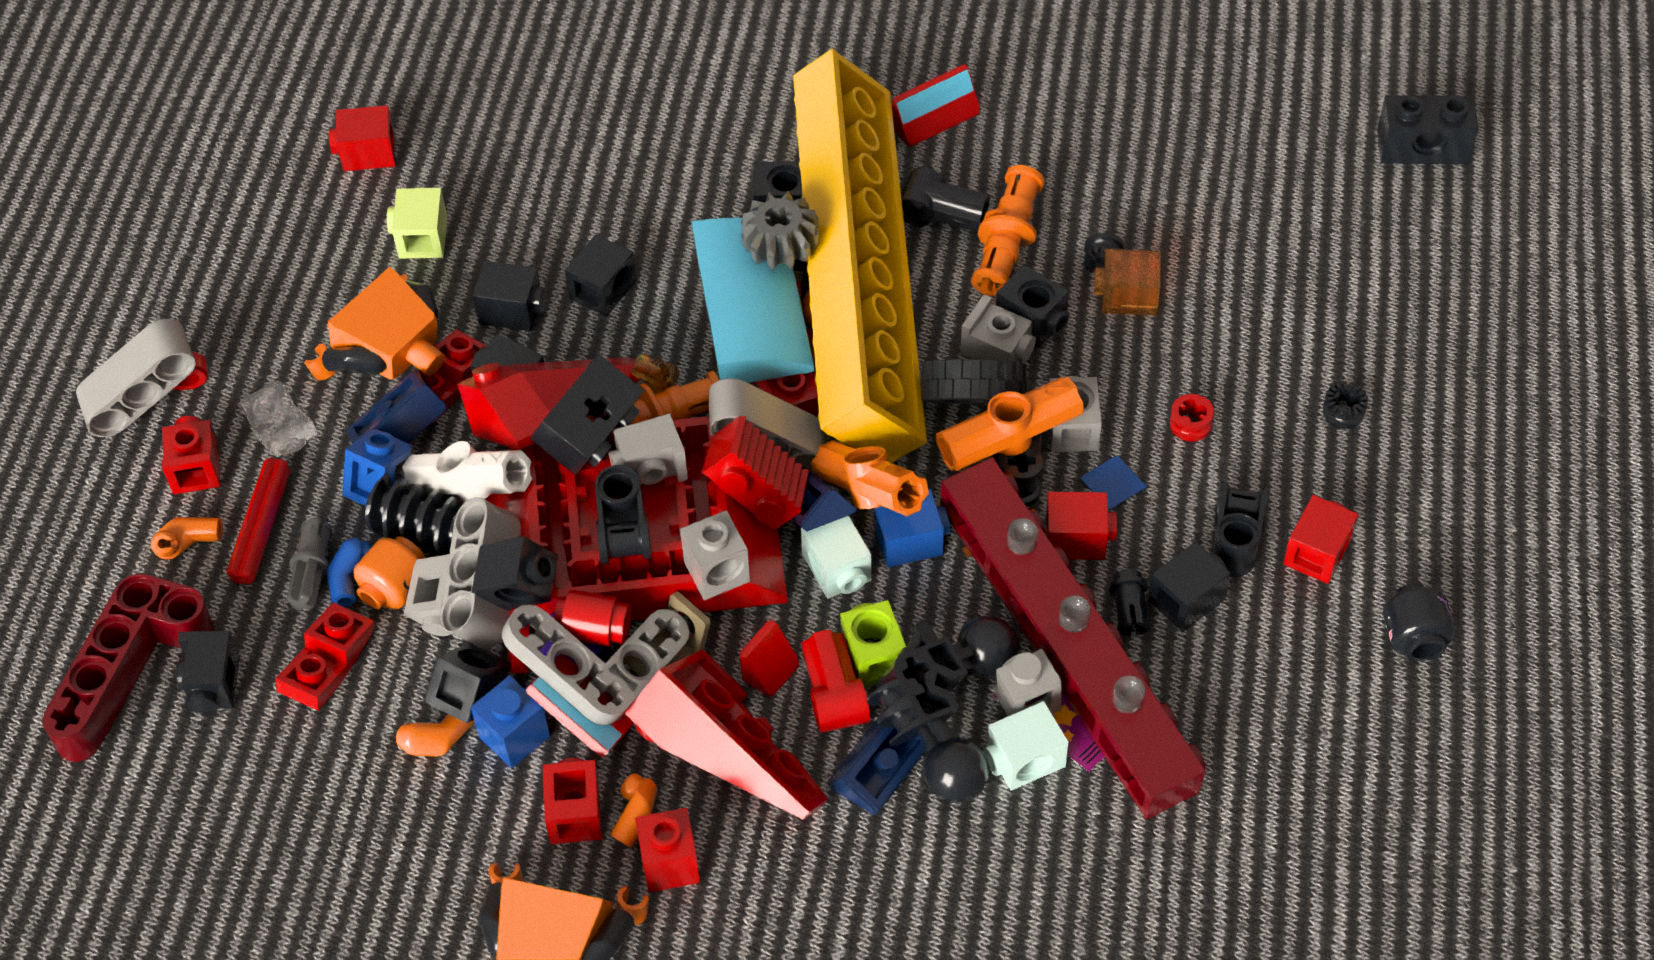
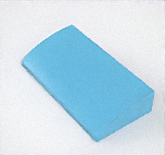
M743 218L691 221L720 380L730 378L750 383L814 372L812 354L793 268L791 271L786 264H778L772 271L767 261L755 265L754 260L751 258V253L746 252L742 245L741 234L743 232L741 221Z

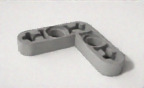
M523 605L516 608L502 628V639L509 651L588 720L599 725H609L616 722L627 711L657 671L667 666L689 638L687 622L681 615L668 609L657 610L604 663L538 606ZM529 624L536 631L526 638L519 631ZM666 629L671 635L655 651L649 644L658 632ZM548 641H551L553 645L544 656L540 650L542 647L544 648ZM564 654L573 658L579 668L578 674L569 676L561 673L555 666L554 657ZM633 656L640 659L645 664L646 676L636 677L628 673L624 667L623 658ZM587 675H590L593 680L583 690L580 685ZM607 692L613 699L604 706L597 699Z

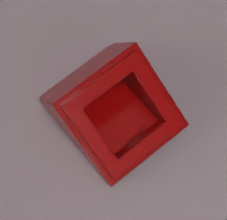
M773 620L767 621L739 652L742 680L768 697L774 696L799 667L796 653L778 624Z

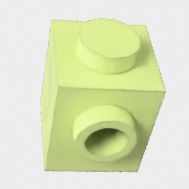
M441 188L396 189L395 207H388L387 227L389 234L394 236L399 259L444 257L447 212Z

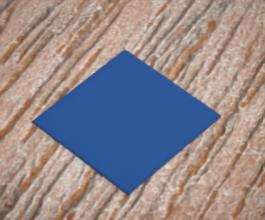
M1118 455L1080 477L1092 492H1107V507L1109 510L1147 487Z

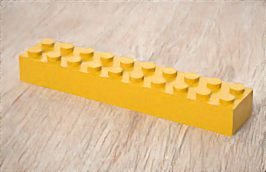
M831 49L793 75L802 198L806 199L809 209L815 210L819 221V228L817 229L819 231V243L817 244V249L810 250L811 255L807 265L813 328L812 343L816 367L815 381L819 406L818 420L822 431L851 448L883 447L886 450L888 462L892 463L926 444L927 437L891 96L888 89L834 49Z

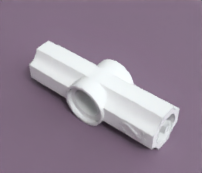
M467 441L455 442L442 453L410 455L402 467L404 477L410 485L409 492L415 485L419 484L425 486L426 495H429L434 490L442 494H457L464 503L473 497H480L485 500L490 494L525 492L532 480L530 474L531 460L522 450L476 452Z

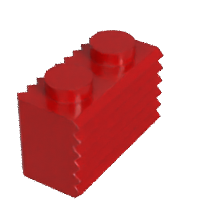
M746 416L737 417L710 438V444L707 446L709 449L706 452L707 456L704 459L705 463L702 465L704 468L701 473L755 516L759 522L763 523L770 530L775 531L801 513L809 469H802V464L795 463V458L788 457V452L781 451V446H775L774 440H767V434H760V428H753V422H746Z

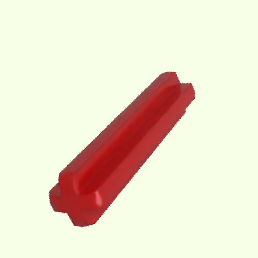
M269 457L263 462L227 568L229 580L235 584L250 585L255 580L290 475L288 462L284 459Z

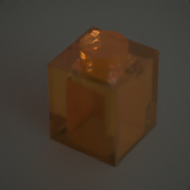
M1105 249L1104 266L1095 267L1094 295H1102V313L1157 316L1161 288L1160 251Z

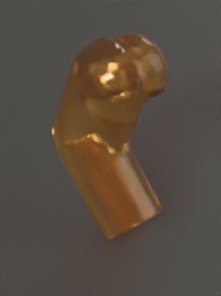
M645 353L638 355L632 367L633 376L637 379L645 380L644 383L651 388L654 394L664 392L667 388L674 386L680 376L679 370L675 365L664 363L663 359L658 356L651 358Z

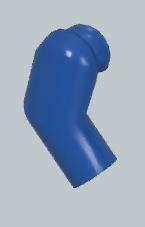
M351 538L344 541L327 568L332 603L346 608L356 602L352 574L355 565L372 547L370 542H360L358 538Z

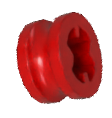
M1186 394L1177 398L1172 405L1169 421L1172 433L1184 441L1196 442L1204 439L1209 435L1212 428L1214 408L1211 402L1197 394ZM1191 413L1194 419H1198L1199 421L1191 422L1190 418L1188 416H1184V414Z

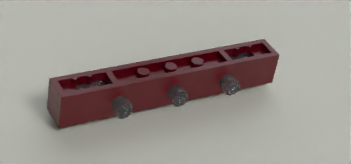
M992 457L942 480L940 506L945 507L948 520L1035 651L1040 649L1044 651L1061 679L1062 693L1145 819L1148 820L1198 794L1206 772V765L1201 752L1193 743L1187 744L1180 734L1173 711L1167 703H1159L1150 689L1149 678L1144 668L1138 662L1132 663L1123 650V642L1118 630L1111 622H1104L1096 610V602L1090 589L1084 583L1079 584L1070 572V564L1062 548L1058 545L1053 546L1045 535L1044 525L1039 514L1033 508L1028 509L1019 497V489L1013 476L1008 471L1002 472Z

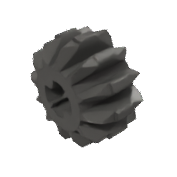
M788 191L782 198L775 199L769 192L765 203L752 200L750 212L743 213L741 221L743 232L741 234L742 245L746 252L751 253V258L754 260L755 265L767 261L768 266L773 271L778 264H786L792 271L795 263L794 260L808 262L811 255L810 250L817 249V244L819 243V231L817 230L819 228L818 216L815 214V210L809 209V204H807L805 198L793 201V197H791Z

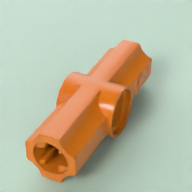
M1060 377L1025 394L1013 391L998 393L991 398L987 411L936 433V443L942 454L943 461L951 471H959L996 453L1005 456L1022 454L1030 447L1033 436L1082 415L1084 411L1083 402L1079 396L1077 386L1069 377Z
M831 440L818 446V452L811 461L813 474L826 483L849 492L852 505L855 508L871 509L883 506L902 515L909 516L921 510L924 499L929 495L926 478L915 475L911 470L888 462L886 450L883 447L867 446L854 449Z

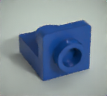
M377 429L370 430L345 449L342 496L366 506L369 494L375 483L387 473L391 477L392 487L395 483L396 466L411 455V445Z

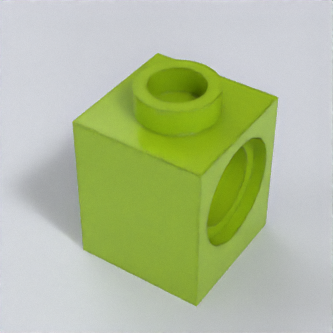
M888 600L876 604H859L850 611L840 613L841 633H843L845 643L847 644L856 679L861 678L864 687L876 684L879 676L901 653L902 649L906 647ZM867 638H878L881 641L876 643H869L863 640Z

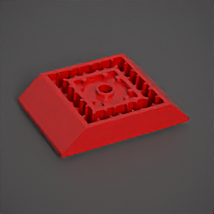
M709 416L673 420L685 451L688 480L678 482L676 475H673L655 484L641 485L644 514H647L652 559H644L642 555L611 558L609 564L601 565L596 527L598 512L595 482L599 473L606 467L611 466L609 452L616 450L613 430L606 438V440L613 444L595 468L586 462L576 476L536 443L522 449L531 460L530 474L532 480L525 492L490 494L485 500L518 517L521 523L520 537L525 536L558 555L551 601L533 606H538L551 615L552 612H555L558 599H566L570 590L617 596L620 598V602L631 604V621L647 619L657 610L667 609L670 595L676 591L680 592L703 613L788 603L778 529L775 531L770 530L701 473L704 468L702 466L705 463L704 459L707 456L706 452L709 449L707 446L710 444L709 440L712 437L709 433ZM509 448L506 451H516V449ZM617 495L613 499H621L627 495ZM727 510L748 550L750 582L703 600L684 563L680 529ZM515 609L510 610L509 617ZM679 611V615H686L684 612ZM529 625V633H534L536 630Z

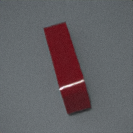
M147 574L130 575L117 585L45 710L42 719L45 731L63 759L71 762H80L92 757L98 751L158 642L182 649L178 641L179 632L215 630L210 612L203 596L198 590ZM98 685H101L100 687H98V688H96V689H94V690H91V689H93L94 687H96V686H98Z

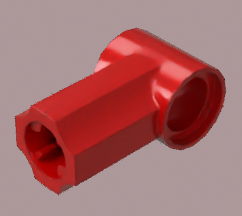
M830 629L813 633L810 638L801 642L812 686L810 696L819 733L870 723L869 705L866 702L865 688L861 678L856 679L843 633H835Z

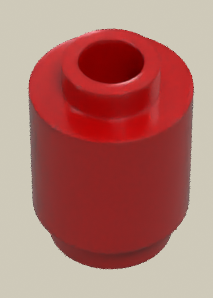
M570 590L566 599H558L554 619L581 643L612 647L613 643L624 644L626 642L630 629L632 608L631 604L620 602V598L617 596Z

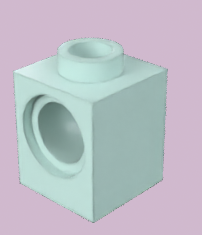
M849 515L808 532L801 528L802 555L827 599L841 593H853L859 590L865 583L871 581V553Z
M1043 701L990 724L988 727V743L983 752L986 755L991 772L995 776L1002 775L1012 791L1066 767L1068 740Z

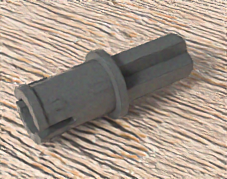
M308 519L302 523L297 552L291 556L289 561L292 575L286 599L291 603L292 609L297 611L302 609L311 610L315 606L321 577L327 574L329 564L325 558L333 530L330 524L325 522L322 526L321 534H318L320 519Z

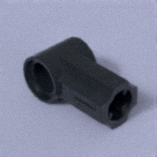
M927 167L914 168L910 172L901 192L904 222L919 227L927 226L934 220L978 232L979 225L984 220L990 206L989 194L947 184L940 173Z

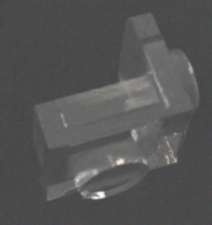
M280 380L270 383L240 401V406L257 440L276 457L300 450L304 447L307 440L318 435L311 418L294 405L285 385Z

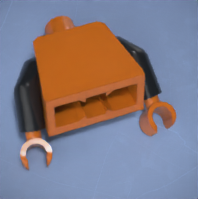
M391 267L387 268L328 321L330 346L332 348L328 349L325 344H318L315 352L319 357L313 360H305L304 364L318 381L332 377L337 371H350L370 375L380 374L389 380L397 379L411 365L415 366L426 376H432L443 365L445 354L433 346L438 339L437 320L439 312L431 287L424 283L409 280L407 274L400 276Z
M492 863L489 866V876L492 885L487 890L479 914V923L488 951L496 960H609L620 949L633 926L642 923L646 919L649 897L644 895L643 901L640 904L628 905L629 887H621L617 893L616 909L612 910L613 902L524 882L519 863H515L513 873L507 877H502L499 863Z

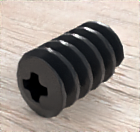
M388 473L383 475L375 483L366 503L365 521L368 529L373 533H384L387 538L395 539L398 536L406 538L416 546L418 545L424 552H436L438 556L450 554L454 521L460 509L459 499L450 497L443 505V495L441 492L434 490L426 499L425 486L417 484L409 492L410 485L408 480L400 478L391 487V477Z

